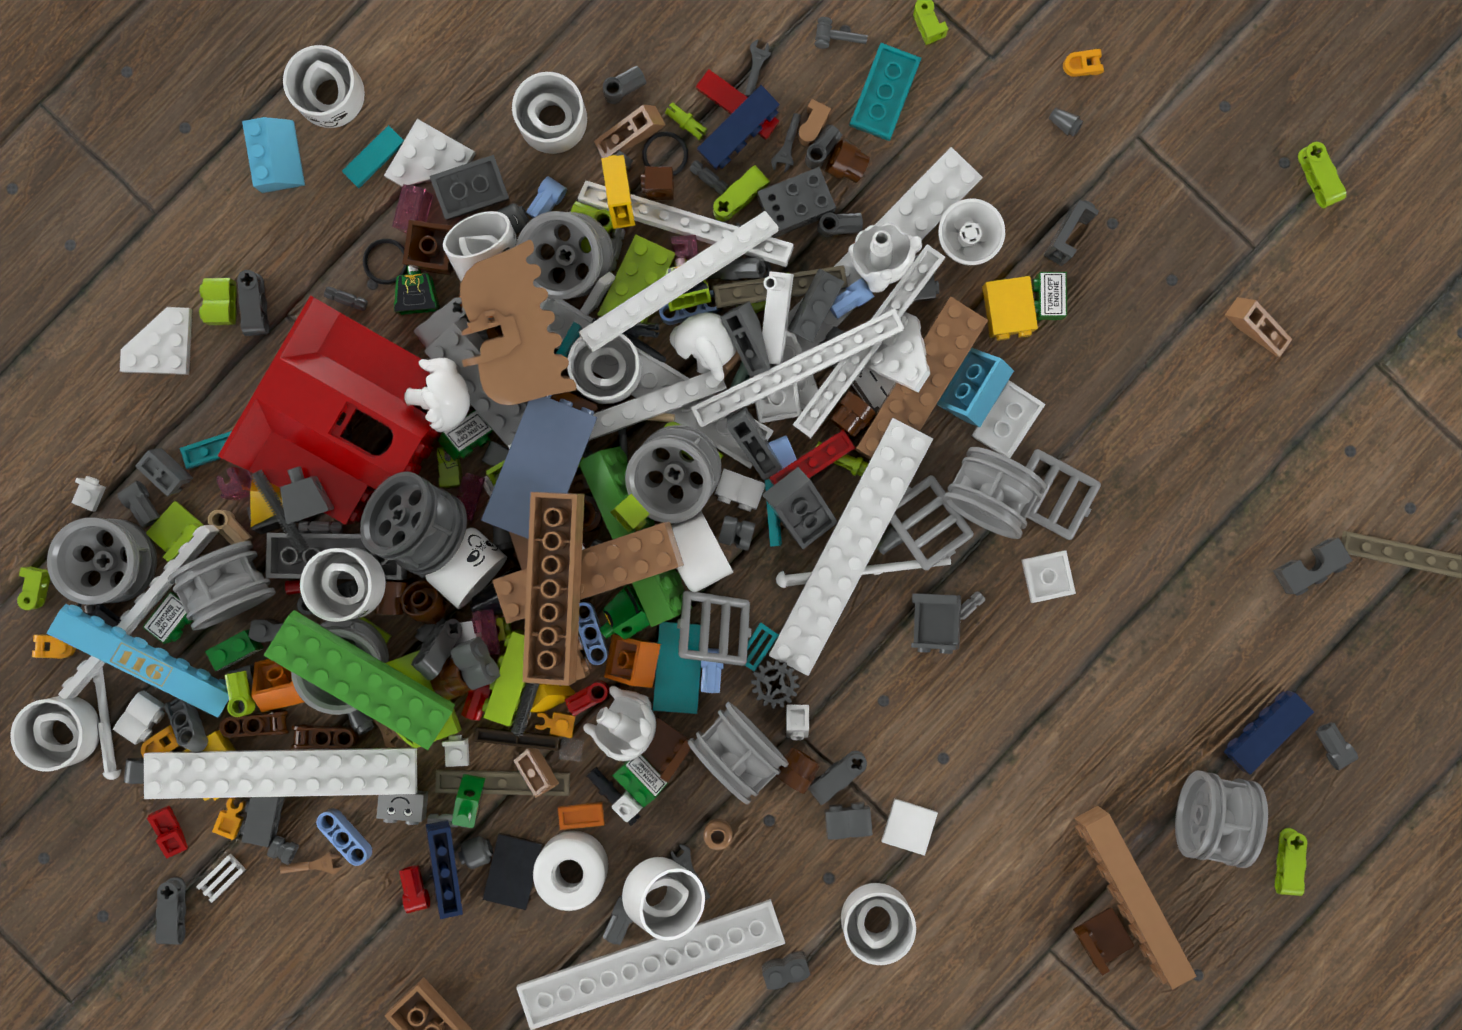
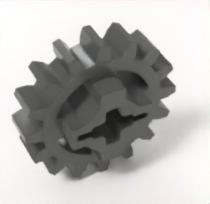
M776 659L775 663L771 665V662L767 660L766 667L760 664L759 668L761 671H754L753 674L757 677V680H751V684L756 685L752 692L759 693L756 699L758 701L763 698L764 706L770 702L772 708H775L776 703L784 707L783 701L786 700L791 703L790 696H797L794 688H799V684L794 683V680L799 677L798 675L791 674L794 671L793 667L786 668L787 662L779 665V661ZM771 669H778L775 674H765ZM785 673L790 679V686L784 683ZM779 676V684L781 686L775 687L771 692L772 685L770 680L775 681ZM760 681L767 686L765 694L761 690ZM781 692L785 694L780 698H773L775 694Z

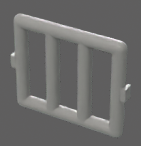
M1036 449L1026 468L1033 472L1039 460L1049 464L1051 467L1044 479L1047 488L1041 494V500L1033 504L1027 518L1071 540L1074 538L1084 517H1088L1092 509L1089 507L1099 491L1101 483L1053 456ZM1060 470L1071 477L1047 519L1038 514L1037 511ZM1078 481L1090 486L1069 528L1066 529L1056 524Z
M932 475L922 480L913 488H907L897 509L929 486L935 492L937 498L902 523L895 513L890 520L894 529L924 570H929L945 557H951L956 553L955 550L974 535L964 518L945 504L942 499L945 491ZM943 504L950 516L914 541L907 530ZM956 522L963 533L929 559H926L920 548Z
M684 591L682 595L681 619H678L677 628L680 629L679 657L744 666L747 662L748 638H751L752 630L749 628L750 602L746 599ZM691 600L702 602L699 651L688 650ZM711 603L722 605L719 654L708 652ZM731 606L741 608L738 656L728 655Z

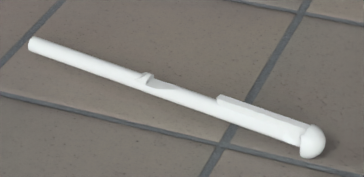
M945 557L933 567L951 565L950 557ZM917 560L868 565L862 575H879L883 572L922 567ZM781 571L776 577V582L782 588L806 584L812 572L785 575L784 571Z
M94 605L84 606L85 613H91L95 610ZM102 667L93 677V682L96 687L100 716L98 728L104 765L103 776L106 779L114 780L120 776L121 769H116Z

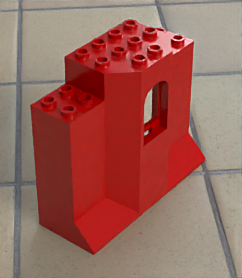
M310 295L218 457L252 473L262 470L264 472L263 475L267 477L266 480H269L268 482L279 488L291 484L287 470L301 466L305 479L317 476L332 502L334 509L324 512L325 514L345 525L359 523L362 519L363 509L374 493V490L386 479L397 473L413 472L418 475L422 469L420 464L423 458L427 459L433 450L431 444L434 439L438 440L442 433L436 432L431 428L432 422L426 420L425 416L427 413L421 410V406H408L404 399L405 392L409 387L412 389L427 387L426 377L430 373L420 367L419 361L421 358ZM356 409L392 430V443L383 454L373 455L341 437ZM343 412L347 415L342 424H336Z

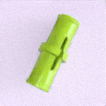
M672 102L669 105L671 108H667L665 114L676 121L682 130L686 129L699 141L702 140V134L706 135L708 129L694 120L692 114H687Z

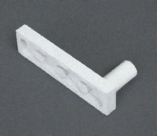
M770 271L769 276L764 280L767 298L762 335L769 363H783L794 274Z

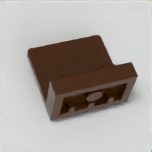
M658 717L656 718L654 738L646 751L641 755L661 774L660 778L668 782L691 750L688 744L690 739Z
M1111 907L1073 929L1095 968L1102 976L1110 972L1106 963L1134 947L1132 940Z

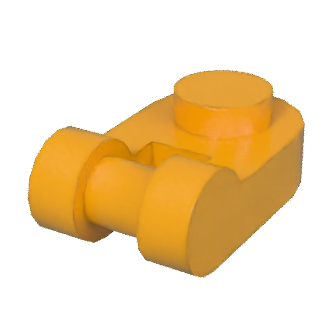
M1101 49L1070 53L1063 62L1064 72L1072 77L1102 74L1104 66L1100 62L1102 57ZM1088 59L1091 60L1092 65L1087 66Z
M33 635L35 650H32V657L62 659L69 658L75 653V647L50 635ZM45 642H50V650H45Z
M172 726L166 727L142 744L141 754L143 758L144 753L172 752L180 747L176 741ZM166 736L168 737V739H169L170 742H171V743H170L169 745H167V746H166V744L164 743V741L162 740V739L165 738Z

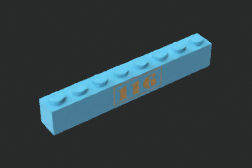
M65 604L46 633L216 717H219L229 700L226 680H218L212 677L208 671L196 669L190 666L186 660L176 659L170 656L166 650L154 648L148 645L144 639L134 638L126 634V631L122 628L112 627L106 624L102 618L84 613L78 606Z

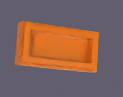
M603 802L558 807L560 830L605 825Z

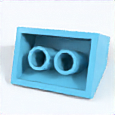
M267 117L242 121L253 187L261 193L305 186L294 121Z
M971 348L937 402V405L961 420L981 427L1014 370L1002 358Z

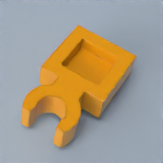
M555 711L553 712V717H549L545 712L537 714L538 717L544 718L545 723L543 725L536 724V729L544 730L548 727L551 728L550 735L572 738L576 716Z
M235 797L227 800L226 807L228 810L223 809L220 811L212 830L213 833L231 840L237 837L244 817L238 814L246 807V801L240 802L238 808L235 807L233 804Z

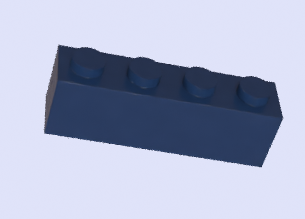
M760 85L697 148V151L715 170L718 167L723 169L731 161L729 157L735 151L739 153L747 145L745 141L750 136L754 138L763 129L761 125L766 120L770 122L778 115L777 109L780 104Z
M1283 691L1276 696L1275 702L1270 707L1264 708L1259 713V718L1254 723H1249L1243 729L1244 733L1239 738H1234L1228 743V748L1224 753L1243 772L1252 774L1314 711L1295 692Z
M444 820L425 824L439 917L444 919L463 915L449 822Z

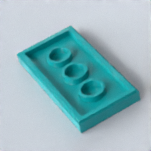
M880 43L849 126L890 141L921 57Z
M662 622L659 625L658 643L661 645L656 666L653 711L697 714L701 661L679 657L680 629L677 628V623ZM690 624L688 650L699 651L701 624Z

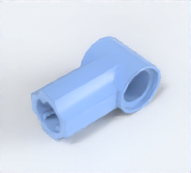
M547 176L540 184L538 194L526 213L535 218L540 214L551 212L555 204L558 205L562 201L567 188Z
M861 278L836 297L830 310L839 319L855 307L859 308L875 296L870 291L865 280Z
M708 648V652L719 654V649ZM701 661V692L720 693L723 663Z

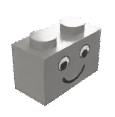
M417 790L416 794L378 795L377 818L383 819L385 823H396L397 820L406 821L405 824L418 825L419 822L426 818L428 791Z

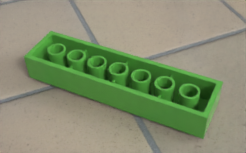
M619 446L598 451L582 459L579 465L612 539L637 532L635 529L627 532L610 513L620 502L629 496L625 482L628 466L625 452ZM646 517L647 523L638 531L655 526L654 520ZM675 569L632 583L651 627L681 614L682 595L685 590L681 584V577Z
M295 610L288 615L264 654L265 657L429 750L455 706L454 703Z

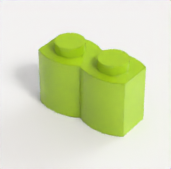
M204 278L199 289L200 296L203 298L199 315L203 323L207 325H235L236 281L231 278Z

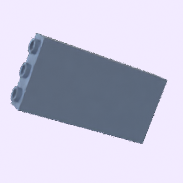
M552 395L528 401L481 521L529 539L531 492L568 493L597 421V417L593 416L594 411L584 407L581 410L572 407V402L561 398L559 402L550 399Z

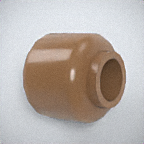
M723 819L709 821L704 828L703 839L705 844L713 850L727 848L732 840L730 824Z

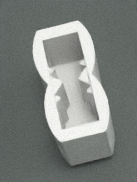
M724 469L714 495L718 496V501L730 504L733 501L739 503L738 508L751 512V509L756 510L765 483Z
M146 691L138 692L115 724L113 730L135 745L142 741L145 742L153 733L151 729L154 723H159L165 715V712H163L165 709L164 703Z

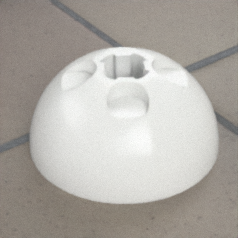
M964 199L950 206L942 216L938 230L939 241L944 252L955 262L963 265H979L989 261L1001 249L1005 239L1004 221L997 209L988 202L980 199Z

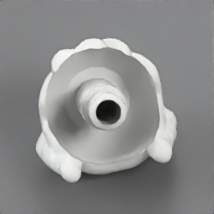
M888 222L879 227L870 225L865 230L860 231L855 239V243L849 247L848 251L853 257L852 262L855 270L868 282L870 291L879 293L884 291L890 283L900 280L910 269L914 262L915 254L922 248V241L919 236L912 237L904 234L897 225Z
M707 312L698 313L688 317L670 333V343L682 358L687 359L691 354L696 358L697 372L704 374L712 371L714 378L717 381H722L724 379L723 365L735 355L737 350L720 315Z
M448 358L421 359L419 361L420 367L430 373L426 377L427 387L423 389H412L409 387L404 395L405 402L408 406L419 405L423 409H428L429 411L425 418L427 421L432 422L430 426L436 432L450 430L463 421L468 413L470 396L464 378L457 372V365L454 361Z
M611 686L609 693L614 698L613 703L609 709L604 707L598 712L596 718L597 726L586 723L583 729L587 734L591 735L598 747L608 757L618 761L633 760L646 751L656 732L655 715L651 710V702L647 696Z

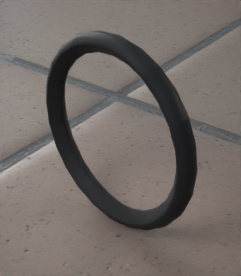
M668 131L656 133L643 146V163L645 166H650L647 160V149L653 140L662 136L672 137L681 144L684 151L681 165L673 171L675 176L684 169L687 163V145L675 133Z
M379 239L371 243L364 252V271L376 283L383 285L396 283L397 277L390 280H381L373 276L368 269L367 259L370 251L382 243L394 244L402 251L403 256L405 247L393 239ZM404 265L403 270L399 275L406 274L407 265Z
M626 335L634 346L658 361L666 362V358L661 353L641 340L633 338L631 335Z

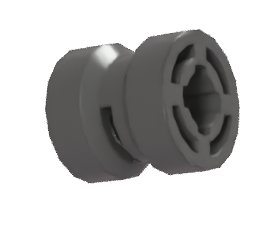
M276 836L269 847L267 856L272 859L278 857L282 863L289 865L297 853L299 844L294 842L285 843L283 837Z

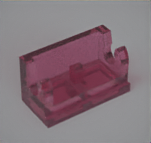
M403 184L392 227L407 234L409 220L426 222L433 195L424 188Z
M696 235L671 237L676 256L687 257L686 260L688 261L698 255Z
M237 467L227 469L228 476L230 477L228 484L223 482L221 476H217L222 499L240 500L250 495L252 477L250 478L249 470Z

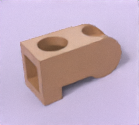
M811 99L807 107V113L810 116L807 122L801 125L798 133L800 144L806 147L811 146L815 142L831 113V108L814 99Z

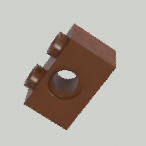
M645 166V174H641L642 192L646 193L648 200H674V175L672 167Z

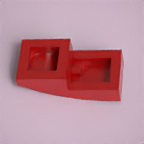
M170 805L148 815L147 820L158 836L155 841L166 859L187 850L188 846L184 834Z

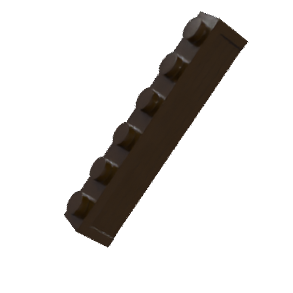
M478 726L475 731L474 742L558 751L561 736L524 732L523 736H515L510 730Z

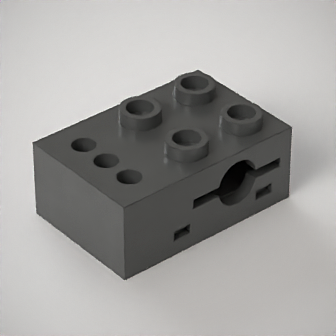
M494 155L430 176L443 215L447 221L510 200Z
M820 167L757 192V200L762 212L766 211L778 226V232L772 235L773 238L816 222L824 214H834L836 210L835 203Z
M799 467L762 494L789 534L802 549L838 523L811 480Z

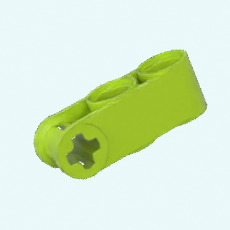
M1313 142L1308 147L1300 150L1298 161L1306 175L1308 184L1313 190L1318 205L1321 208H1326L1345 199V187L1338 177L1336 167L1332 163L1324 144Z
M756 165L751 167L716 199L713 205L715 219L721 222L730 220L757 196L758 191L768 187L770 181ZM719 207H727V212H719Z
M1285 828L1279 834L1275 890L1277 894L1302 896L1305 890L1304 877L1307 839L1303 834L1298 833L1292 828Z

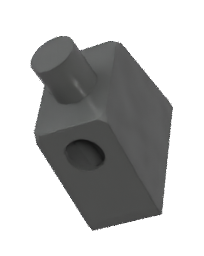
M301 466L287 470L291 484L280 488L287 524L334 509L317 476L305 479Z

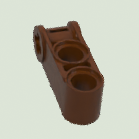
M288 710L249 714L242 717L231 716L222 720L219 729L223 736L229 738L289 733V729L286 727ZM253 719L258 720L260 724L258 730L252 727ZM230 721H234L237 724L235 732L229 728Z
M292 725V730H294L292 749H346L356 744L359 740L357 732H353L352 726ZM321 732H325L328 735L327 743L321 740ZM343 732H347L350 735L349 743L343 740Z

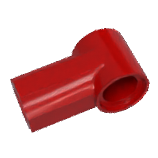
M598 680L566 698V706L570 713L576 716L605 700L609 694V686L606 682ZM594 686H601L604 689V696H595L593 693Z
M490 684L468 691L469 693L461 715L471 720L479 721L481 719L486 698L489 699L493 691L489 689Z
M419 865L399 870L404 891L402 900L405 912L411 913L430 908L429 892L426 888L424 889Z

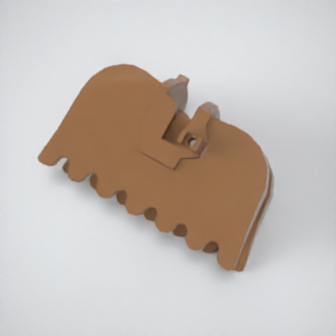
M531 240L475 263L465 273L460 285L462 305L470 321L467 323L468 327L461 331V335L475 333L499 325L503 334L502 336L482 342L480 346L481 354L462 360L463 367L478 364L480 381L484 392L493 401L504 405L520 404L545 396L576 390L574 380L568 376H561V372L569 365L568 359L561 354H554V349L561 345L562 338L557 333L547 331L548 325L554 322L555 315L550 310H542L540 308L541 302L547 299L548 292L543 287H535L533 285L534 279L538 278L541 274V268L536 264H528L526 262V258L534 251V244ZM490 316L493 317V320H492V321H489V320H488V318H489Z

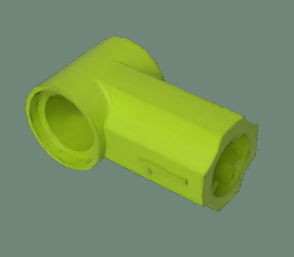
M577 201L574 203L571 212L588 215L598 222L601 218H608L610 222L603 227L607 233L613 231L611 216L608 210H600Z
M246 671L225 675L229 697L227 705L229 714L234 717L251 714L255 709V701L250 695ZM240 701L245 705L243 712L238 707Z

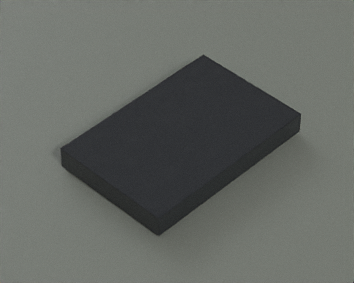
M499 833L483 900L526 910L533 885L534 865L541 852L543 843Z

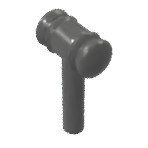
M820 17L817 20L816 41L814 45L819 49H827L830 46V39L862 44L867 42L868 35L832 30L831 24L833 21L829 17Z

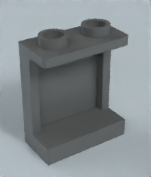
M1079 200L1069 210L1043 256L1060 266H1063L1073 257L1077 249L1065 242L1078 221L1087 225L1097 216L1099 210L1095 209L1093 203Z
M914 593L912 596V603H915L914 642L911 643V647L917 648V652H931V649H939V653L953 654V650H957L960 647L961 595Z

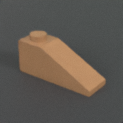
M642 105L597 138L594 143L602 158L617 154L619 150L623 152L644 141L666 125L656 106Z
M1237 297L1225 314L1236 328L1277 357L1282 355L1292 341V338L1257 300Z

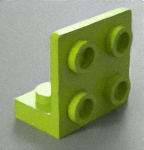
M174 501L146 532V535L166 552L163 558L169 562L179 555L178 550L182 545L191 541L194 537V531L204 525L179 502Z

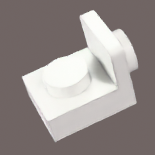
M86 476L85 479L76 478L75 482L79 486L72 503L96 512L106 487L100 485L98 479Z
M787 705L786 737H790L792 740L808 738L809 705Z
M458 734L450 735L448 739L442 741V746H445L446 767L469 765L468 738H462V735Z
M627 790L612 805V809L625 822H628L643 808Z

